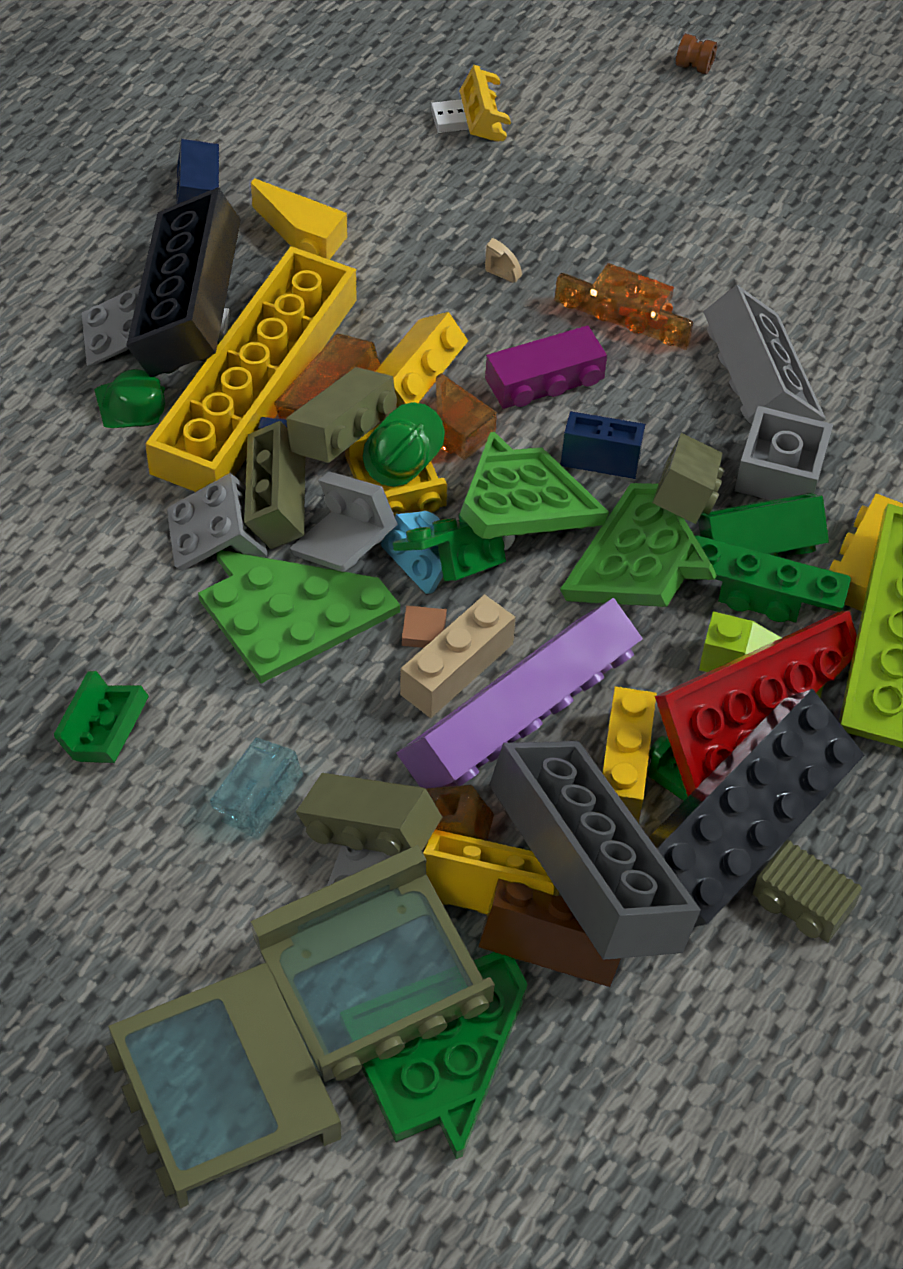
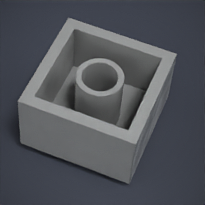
M758 406L740 462L735 492L767 500L806 493L815 494L833 424Z

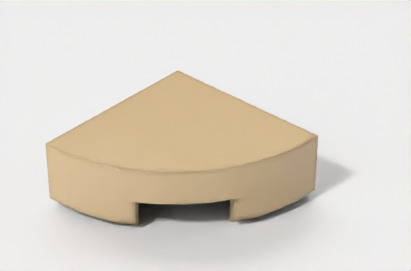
M492 238L486 245V271L512 283L517 282L522 276L517 258L504 244Z

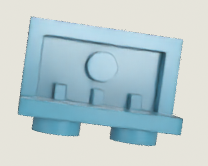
M429 511L396 514L395 519L398 525L385 535L381 546L425 594L433 593L443 577L438 545L424 550L394 551L393 542L407 538L406 531L421 527L433 529L432 522L440 519Z

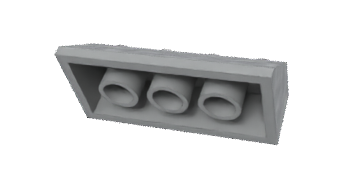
M735 285L703 311L709 324L706 328L707 332L718 345L720 350L718 358L730 373L731 379L729 384L740 397L743 404L740 410L749 423H753L758 406L814 420H826L778 313L738 285Z

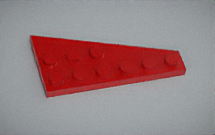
M849 610L832 614L655 696L687 796L725 760L784 698L810 689L817 693L827 681L834 680L852 660L857 638Z

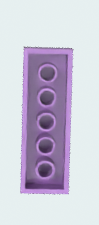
M612 598L578 618L396 754L420 787L426 788L428 793L440 789L445 794L455 786L459 787L480 772L478 768L488 761L491 763L498 759L503 743H513L520 737L528 736L543 724V719L550 714L558 713L574 701L572 697L582 690L585 692L604 678V673L611 668H617L634 656L630 648L643 638L617 601Z

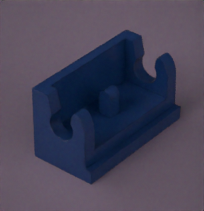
M181 139L177 160L176 205L219 187V144Z
M570 411L564 432L560 465L636 479L646 424Z

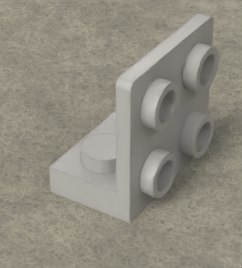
M328 471L318 481L325 495L324 502L331 512L293 544L290 550L293 556L344 572L353 567L358 559L374 545L380 543L385 535L398 524L382 486Z
M227 474L168 507L167 514L174 566L177 569L185 570L230 545L238 553L241 552L246 555L263 558L267 557L266 544L244 523L246 486L233 474Z

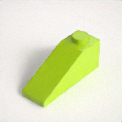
M713 611L699 670L709 672L781 637L754 621ZM823 686L816 693L819 698H821Z

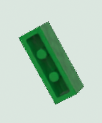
M806 493L711 511L709 515L701 513L698 519L701 537L779 557V552L792 550L793 554L812 553L816 551V545L829 543L823 495Z

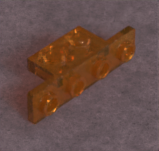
M607 263L593 284L565 273H560L557 277L554 301L561 303L566 308L588 313L601 321H609L628 328L633 333H641L660 340L668 346H676L687 350L690 344L693 321L665 311L673 296V286Z

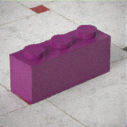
M587 325L487 354L485 379L502 409L512 406L523 407L532 400L546 396L556 397L563 394L566 390L582 385L586 387L595 385L605 378L607 354Z

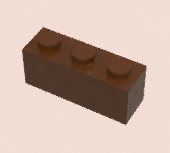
M498 878L484 920L479 948L600 985L611 986L621 958L605 960L601 958L562 896L538 891L523 883L509 882Z

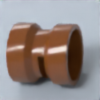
M685 33L677 51L676 66L687 68L692 64V67H695L697 72L708 74L716 56L717 42L707 39L704 42L699 41L698 43L696 36Z

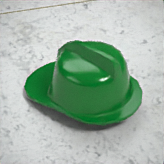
M130 369L120 373L113 382L95 388L94 391L103 426L106 428L144 427L159 423L160 416L165 407V387L160 385L158 378L149 377L145 370Z
M412 402L402 404L385 418L364 444L363 462L365 469L372 479L387 486L404 485L414 479L438 454L444 443L445 430L437 412L425 404Z

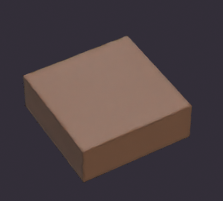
M406 605L402 646L424 648L445 630L447 609Z

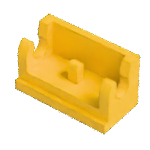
M473 65L459 90L469 132L471 135L496 142L505 141L507 134L503 131L501 122L510 125L511 120L507 114L497 110L495 102L496 92L490 90L487 82H491L494 85H500V78L494 73L480 70V66Z

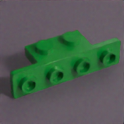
M460 513L458 514L459 520L457 521L456 518L432 522L433 529H430V527L411 529L406 531L407 538L393 542L394 551L424 550L438 545L444 581H456L506 562L505 545L502 536L492 539L481 538L473 532L472 528L460 516Z
M695 536L717 575L715 579L722 581L718 602L727 604L729 608L740 612L751 610L762 613L776 622L788 620L795 623L797 622L802 603L836 612L843 611L851 582L850 576L709 538Z

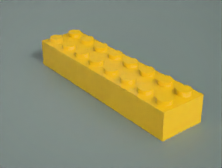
M290 246L217 345L216 353L206 360L145 443L149 474L194 492L229 473L235 476L247 459L248 434L258 430L261 417L275 418L357 301L356 269Z

